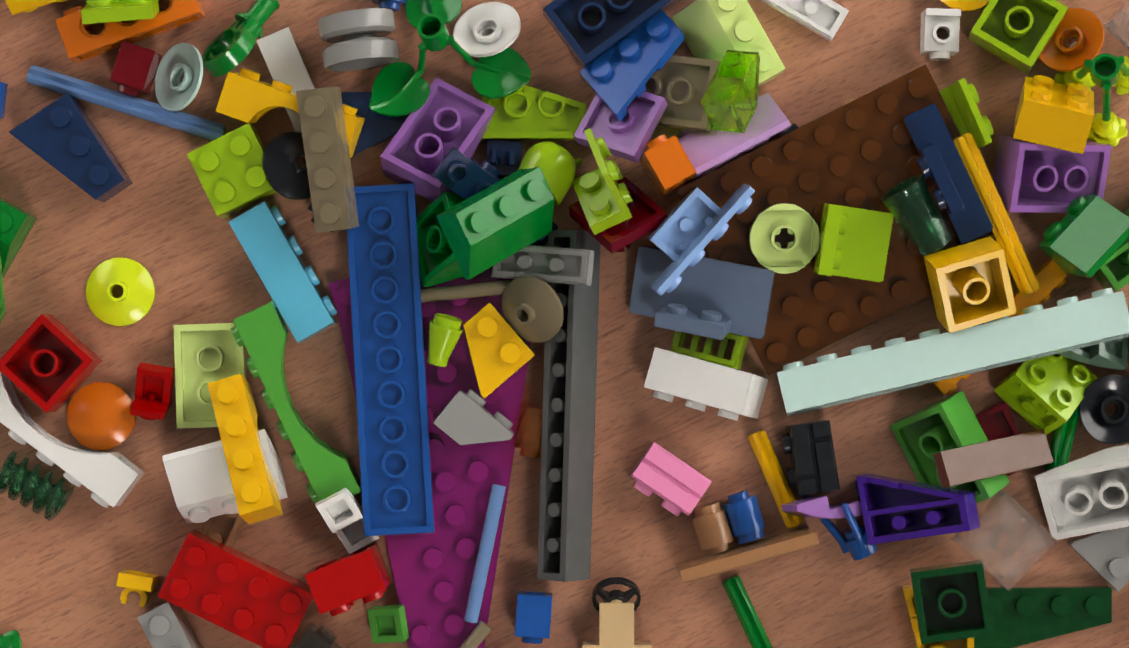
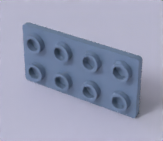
M644 245L638 248L629 307L630 313L655 318V327L723 340L728 333L758 339L764 337L775 275L774 271L703 257L695 266H688L681 273L682 280L672 292L667 293L665 291L660 296L651 288V285L673 260L659 248Z

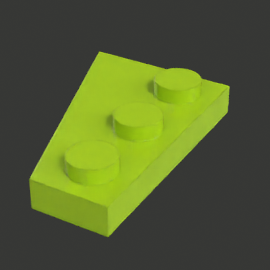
M527 85L501 99H489L482 96L484 103L495 108V113L482 139L575 140L573 136L586 114V104Z

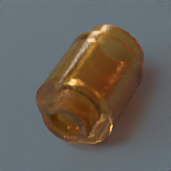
M524 407L523 414L518 417L514 447L521 448V456L540 458L542 410Z

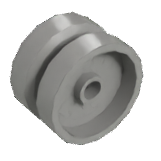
M368 8L343 11L321 17L317 20L321 40L335 43L322 51L324 69L326 71L345 72L372 69L400 60L397 41L385 37L396 29L394 14L391 9Z

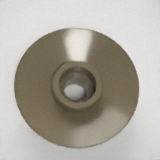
M520 276L512 280L504 289L502 311L507 323L518 336L530 342L541 343L557 335L563 324V307L559 296L548 283L534 276Z

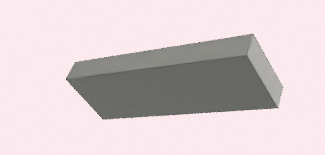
M528 245L492 266L491 277L516 279L520 276H534L550 283L591 286L595 251Z

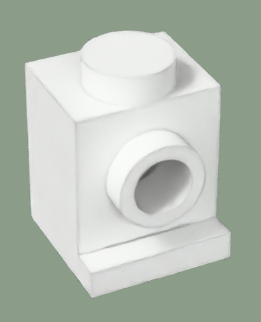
M926 8L921 13L920 55H929V60L948 61L950 60V55L954 56L959 52L961 9ZM938 28H943L947 31V39L941 40L937 37L936 31Z

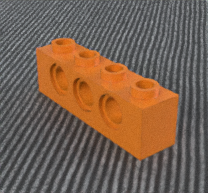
M170 0L168 8L158 12L154 19L134 20L131 23H124L123 21L107 22L103 31L98 35L91 34V24H82L81 9L83 6L73 7L64 11V16L55 19L68 58L75 63H79L120 48L122 40L135 43L205 18V14L200 0Z

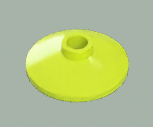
M112 258L102 262L92 271L86 285V299L91 311L101 321L114 326H127L141 320L151 309L155 298V286L148 270L139 262L128 258ZM116 285H120L123 288V295L119 298H115L112 294V289Z

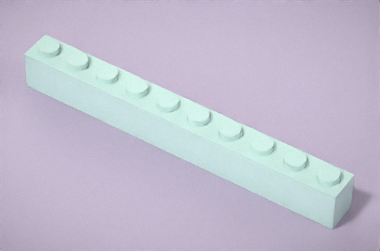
M1106 288L1091 293L1092 298L1078 301L1077 296L1058 300L1056 307L1044 309L1042 304L1022 309L1023 315L1010 318L1005 316L952 333L940 334L939 329H933L920 333V339L906 342L905 337L885 341L886 347L872 350L871 345L851 349V355L838 358L837 353L818 357L817 363L804 366L803 361L786 364L783 366L784 371L777 372L787 416L1129 337V311L1123 291L1113 293L1112 288Z

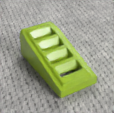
M675 331L670 349L671 352L736 370L741 369L749 337L728 333L720 341L717 356L715 357L711 355L715 343L714 338H706L703 353L697 352L701 336L693 334L690 349H686L684 344L687 333ZM734 340L735 344L731 359L727 360L725 357L729 342Z

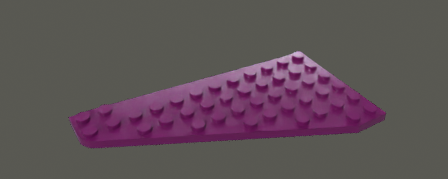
M492 267L470 280H466L463 276L430 287H423L421 282V289L513 279L491 277ZM350 277L328 285L336 310L338 311L337 314L356 397ZM502 295L422 303L435 532L385 535L399 605L404 604L409 632V638L407 639L409 648H460L481 620L488 624L528 362L484 399L486 401L483 406L484 409L493 416L498 411L513 423L510 430L515 434L510 440L459 445L433 422L459 390L467 394L471 389L483 398L480 394L463 325L488 303H491L505 319L502 311ZM435 313L451 315L462 320L461 328L463 332L448 359L446 367L426 362L429 345V323L431 320H434ZM521 338L531 349V342ZM492 484L506 486L478 623L464 621ZM486 637L477 648H484Z

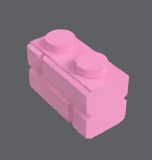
M654 441L630 475L636 480L632 485L648 497L654 492L663 498L664 501L661 506L677 517L681 512L689 516L712 482Z

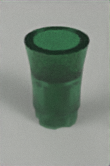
M918 174L902 181L880 198V201L894 215L913 245H917L923 256L939 250L951 241L952 236L946 229L947 224L929 192L923 174Z

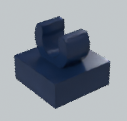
M487 140L486 161L501 172L499 176L507 177L516 172L521 163L522 142Z

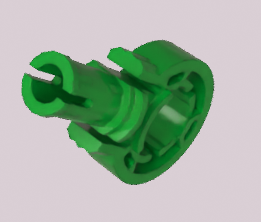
M256 0L246 13H236L234 15L236 20L231 26L221 32L202 55L203 66L214 77H220L234 69L252 50L256 38L260 39L263 37L262 26L275 10L280 7L277 0Z

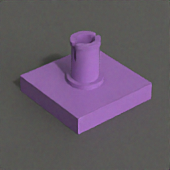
M644 91L639 98L635 97L626 108V116L619 122L601 99L595 95L573 137L578 144L590 147L584 130L591 128L596 139L604 138L612 155L638 163L668 104L664 97Z

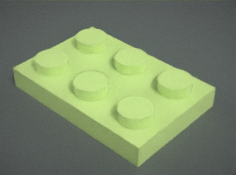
M234 323L173 325L177 429L218 427L207 383L240 373L246 378L245 345L239 347L231 331V328L235 326Z

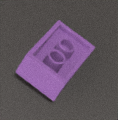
M436 77L430 85V94L425 104L408 116L381 154L380 159L384 176L398 184L414 183L416 193L432 202L445 191L453 192V190L433 176V171L453 147L469 159L473 157L495 113V108Z
M999 135L993 181L1006 211L1069 213L1067 207L1078 196L1097 195L1103 199L1112 145L1086 142L1084 153L1080 154L1013 139V135Z

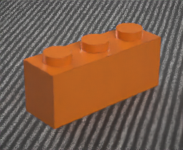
M662 134L646 144V150H644L640 163L660 198L688 183L696 174V170L676 135L667 139L665 134Z

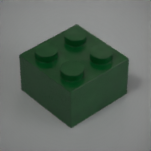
M981 560L910 569L921 644L994 635L984 568Z

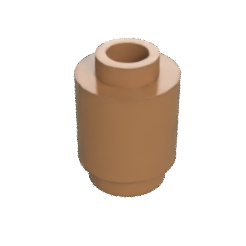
M719 501L695 507L693 509L695 517L692 518L700 549L708 550L709 555L729 550L728 543L733 542L734 539L725 509H721Z

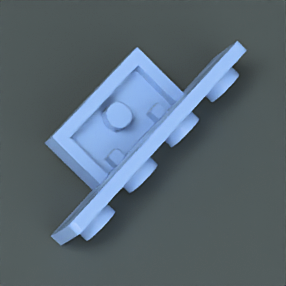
M743 183L720 208L698 187L694 186L648 237L649 240L673 260L651 285V288L660 296L665 291L667 293L672 292L682 280L681 273L688 266H695L705 255L703 249L712 239L714 241L718 240L729 228L727 222L735 213L741 214L749 207L753 200L750 196L755 190L750 185Z

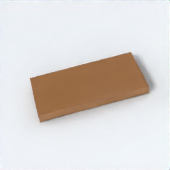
M807 526L733 547L718 554L705 555L676 564L682 582L686 584L818 546L819 541L816 531Z

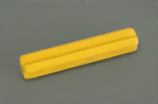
M759 430L750 434L748 440L785 525L788 528L800 525L804 521L803 517L794 516L782 511L781 505L796 500L791 489H789V484L767 433L764 430Z

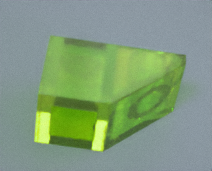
M726 51L700 101L713 130L745 132L757 108L760 68L758 52Z

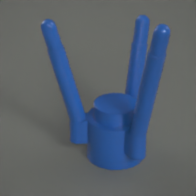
M856 479V480H855V484H856L858 499H859V501H860L858 483H857V479ZM804 495V496H803V499H804V498H808V497H810V496H809V495ZM847 503L842 505L851 528L844 533L846 539L829 519H819L839 543L842 552H850L854 561L866 558L878 550L876 544L868 545L864 525L857 524Z

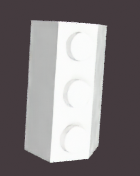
M265 429L258 430L262 450L270 473L275 481L279 500L288 498L282 462ZM221 440L162 456L177 509L187 524L202 523L212 517L223 514L239 513Z

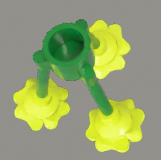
M1103 53L1096 56L1093 61L1085 60L1084 66L1080 69L1068 72L1059 71L1060 73L1054 76L1056 83L1063 85L1079 83L1087 86L1090 91H1092L1091 88L1095 85L1102 87V113L1095 114L1087 140L1094 141L1095 143L1109 144L1112 147L1117 146L1120 139L1128 135V131L1125 128L1127 125L1126 120L1118 118L1115 113L1110 112L1111 86L1116 87L1118 95L1129 94V57L1118 56L1116 58L1114 55Z

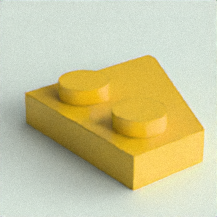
M488 303L463 325L480 394L484 399L535 356L491 303Z

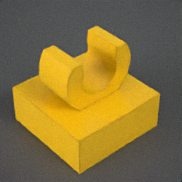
M129 569L120 571L116 586L125 588L120 596L121 603H128L130 593L135 591L140 595L139 606H146L150 598L149 592L157 589L159 575Z

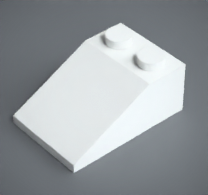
M1129 444L1103 449L1035 476L1053 541L1129 526Z

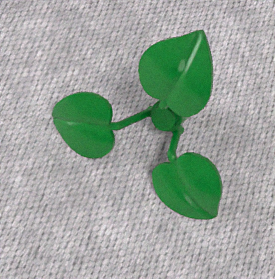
M407 0V19L417 29L422 41L418 45L420 50L418 69L415 72L414 68L405 62H395L386 65L374 80L369 108L375 113L396 117L408 115L420 109L430 94L428 82L421 78L425 68L426 51H441L447 45H450L472 67L476 68L471 80L475 90L483 97L489 99L507 97L526 85L532 75L525 59L509 47L498 54L479 57L478 62L455 41L453 36L449 35L445 24H449L457 18L462 9V0Z

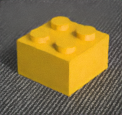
M1035 75L1034 78L1025 76L1015 113L1013 139L1083 154L1094 118V91H1090L1087 86L1079 83H1069L1068 85L1054 83L1055 81L1052 78L1043 75Z
M991 236L924 256L937 320L949 333L1017 313L1004 249Z

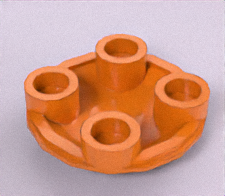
M94 382L83 386L73 395L67 408V423L71 434L80 444L93 450H108L119 446L129 437L131 431L136 426V416L130 414L131 398L122 388L112 382Z

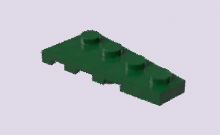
M1109 586L987 587L994 635L974 637V648H1014L1111 623L1112 588Z

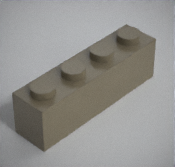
M323 87L296 91L315 231L320 233L359 227L340 87Z

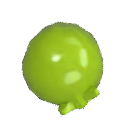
M549 141L539 142L526 151L518 170L540 167L556 200L555 205L559 206L571 187L572 181L575 179L576 169L580 167L583 160L580 158L574 159L571 153L559 144Z

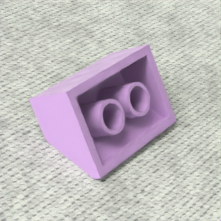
M758 92L752 93L739 101L741 104L740 108L730 113L727 108L714 113L710 132L684 129L678 133L680 136L678 141L696 170V174L692 178L693 180L776 138L790 128L789 120L769 93L761 97Z

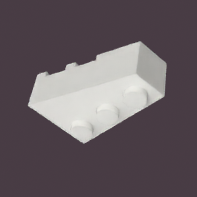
M655 347L644 387L654 390L653 397L669 402H673L674 396L686 399V407L705 412L707 405L719 408L718 416L738 421L739 414L758 419L768 379Z

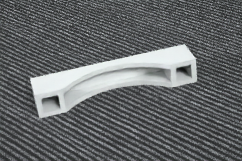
M0 371V422L10 429L8 435L22 445L28 443L38 450L35 455L44 463L53 466L55 463L65 471L63 476L75 486L80 487L83 484L93 492L91 498L105 508H108L109 505L113 508L120 506L145 472L119 452L83 450L63 443L47 433L31 418L21 404L12 381Z

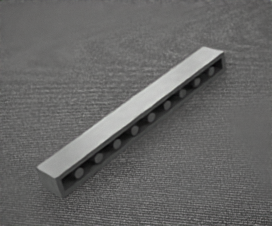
M552 230L548 234V247L595 251L591 286L547 282L559 296L564 318L560 331L552 339L545 341L537 579L562 582L590 579L601 244L587 231Z

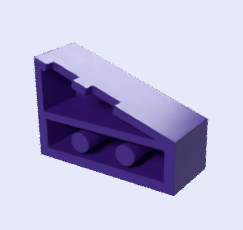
M874 474L856 476L868 545L971 531L980 528L974 492L952 488L942 489L940 486Z

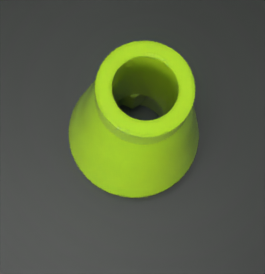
M435 313L434 320H431L429 323V345L426 362L440 367L447 366L448 359L463 332L461 319L447 314Z

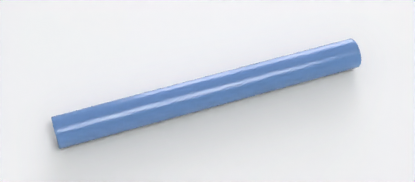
M492 484L464 621L478 623L506 486Z

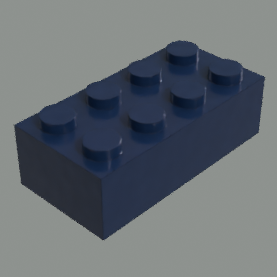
M554 0L543 8V15L582 68H585L662 10L665 11L678 0Z

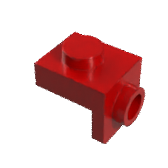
M140 362L136 374L135 399L130 406L131 415L140 416L145 420L164 419L172 404L174 368Z

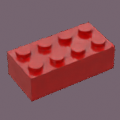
M195 529L188 533L157 595L263 648H289L313 600L308 584L234 548H230L224 543L213 540Z

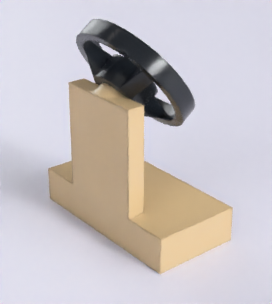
M611 577L602 580L594 587L592 603L599 612V641H582V648H652L651 641H634V611L640 605L641 595L638 586L633 581L623 577ZM620 584L631 589L625 592L621 590L608 592L602 588L608 585ZM597 594H598L605 602H599V603H598L597 600H596ZM635 594L637 595L635 602H628Z

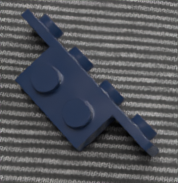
M930 104L905 116L903 119L920 155V158L916 159L924 178H931L935 190L931 191L939 210H946L960 242L967 243L992 231L993 225L936 104Z
M454 147L450 149L433 171V176L465 200L501 180L498 178L501 172L491 163L484 160L480 164L472 157L469 159ZM552 221V230H557L558 225ZM548 234L530 245L545 246L548 242Z

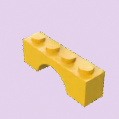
M241 68L240 73L228 72L215 111L246 123H257L265 113L277 107H286L299 114L297 95L291 92L292 85L273 79L272 84L260 81L261 74L245 68ZM343 104L350 158H352L365 118L356 115L358 109Z
M241 373L207 383L239 516L250 525L283 515L276 484L262 450L257 427V418L259 416L250 383Z

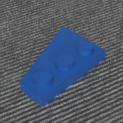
M662 10L579 72L583 80L621 122L627 114L626 108L635 97L639 98L646 90V82L655 71L663 68L684 41V35Z

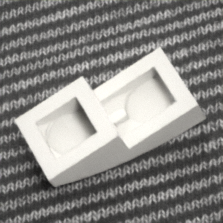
M347 488L315 503L317 510L332 533L337 534L349 554L379 539V536H364L363 508Z

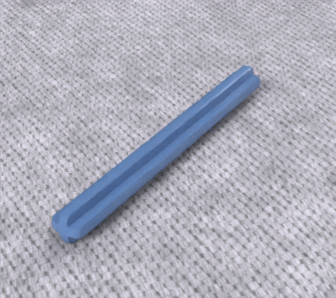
M31 65L28 70L26 80L30 84L62 94L67 93L75 98L213 141L225 135L226 127L223 124L182 111H170L163 108L160 104L36 65Z

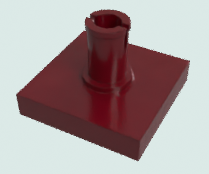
M625 176L623 179L618 180V183L624 182L633 201L627 203L632 218L594 235L589 227L580 201L569 206L570 217L611 254L614 252H624V246L628 250L632 242L655 230L667 217L666 211Z

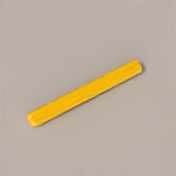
M969 132L956 137L953 142L993 225L992 231L995 238L1004 249L1006 262L1020 293L1028 295L1037 291L1040 288L1039 282L973 134Z

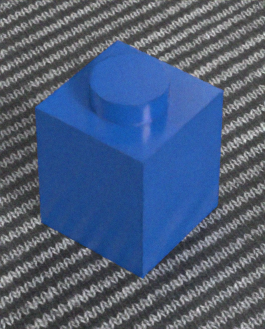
M518 591L515 636L522 637V642L540 644L543 638L550 639L552 593Z

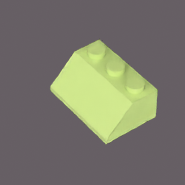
M696 0L672 17L673 22L682 31L685 38L684 41L694 58L718 60L722 63L716 95L721 107L776 78L786 69L747 0Z

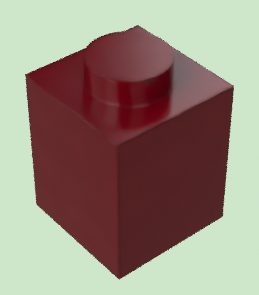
M122 40L110 81L119 85L117 91L134 97H138L139 92L150 94L162 55L154 50Z

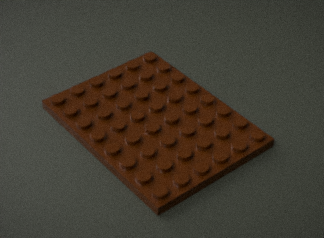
M926 64L676 189L680 200H682L696 186L721 208L743 183L750 185L755 192L750 196L753 200L749 207L739 215L735 213L727 222L729 228L723 236L716 241L712 239L705 247L709 258L763 269L767 268L759 264L751 252L749 231L757 214L769 206L788 203L801 207L815 220L819 232L824 203L892 213L894 216L884 280L882 282L816 274L813 272L816 255L804 268L797 272L788 274L774 272L765 335L762 339L749 337L768 375L782 369L786 364L796 362L932 294L924 256L966 244L960 242L946 210H939L931 191L935 190V187L930 177L924 178L916 159L920 158V155L903 120L905 116L930 104H936L952 140L960 136ZM782 228L780 234L775 235V242H779L783 249L787 248L788 242L794 241V235L788 234L787 228ZM990 231L969 242H973L991 236L996 242L997 240L995 238L993 231Z

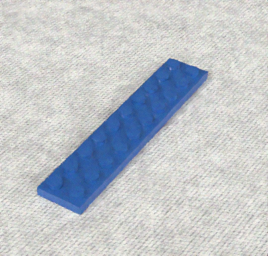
M415 184L354 187L359 227L347 229L364 536L435 532Z

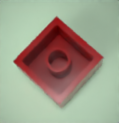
M41 314L0 359V371L48 413L56 412L102 360L52 314Z
M377 543L314 567L305 574L320 615L329 611L331 617L350 610L351 606L354 605L353 601L362 598L365 604L384 596L383 594L387 592L386 588L392 581Z

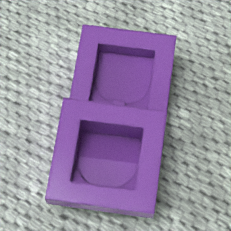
M812 496L781 505L782 511L785 513L811 519L846 518L842 509L844 503L849 505L854 517L863 515L861 501H845L829 506L827 496Z

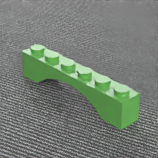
M274 301L233 319L235 326L231 328L232 334L239 347L245 345L250 358L246 359L249 370L254 378L260 376L265 387L261 391L263 399L270 410L275 408L280 418L276 425L284 441L290 439L295 452L291 453L292 459L299 472L305 470L310 483L306 484L312 501L314 503L321 501L344 488H347L352 495L361 492V481L349 456L332 448L317 437L304 423L293 405L287 388L284 370L285 346L289 330Z

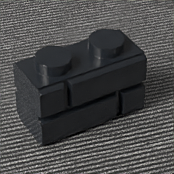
M830 420L787 425V433L781 434V443L784 455L790 454L792 468H786L789 489L795 488L796 494L799 496L840 490Z

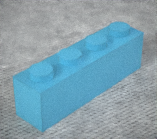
M264 201L228 222L297 343H302L337 323L333 316L338 313L334 303L328 295L322 297L316 286L321 281L311 265L305 267L299 257V255L304 253L303 249L294 235L287 236L282 227L287 222L277 205L271 208L270 204Z

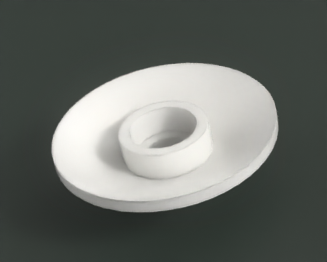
M501 2L482 3L467 10L458 19L454 27L453 37L470 56L488 57L504 51L514 43L520 33L521 21L517 11L508 4Z

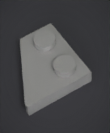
M1129 526L1097 532L1080 539H1073L1068 543L1114 590L1119 592L1129 581Z

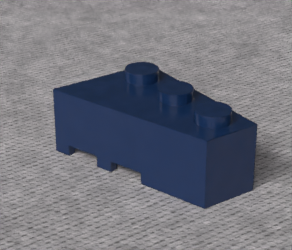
M67 93L9 131L11 135L95 200L106 202L133 184L77 99Z

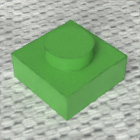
M404 604L372 606L367 610L372 643L404 642L409 638Z

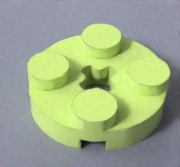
M780 203L769 206L757 214L749 231V245L758 263L767 269L781 274L794 273L804 268L818 252L820 232L815 220L804 209L794 204ZM782 228H787V233L794 235V241L788 242L787 248L783 249L779 242H775V235H779Z

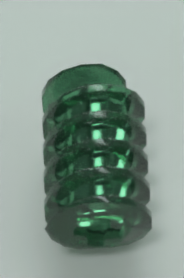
M11 452L0 468V494L8 490V498L12 501L17 500L21 496V506L28 507L33 503L32 511L39 514L45 510L44 518L48 521L53 520L67 505L75 485L73 484L67 491L64 490L65 479L63 477L53 484L51 483L52 471L40 477L41 465L37 464L29 471L27 470L29 459L25 457L19 464H16L17 452Z

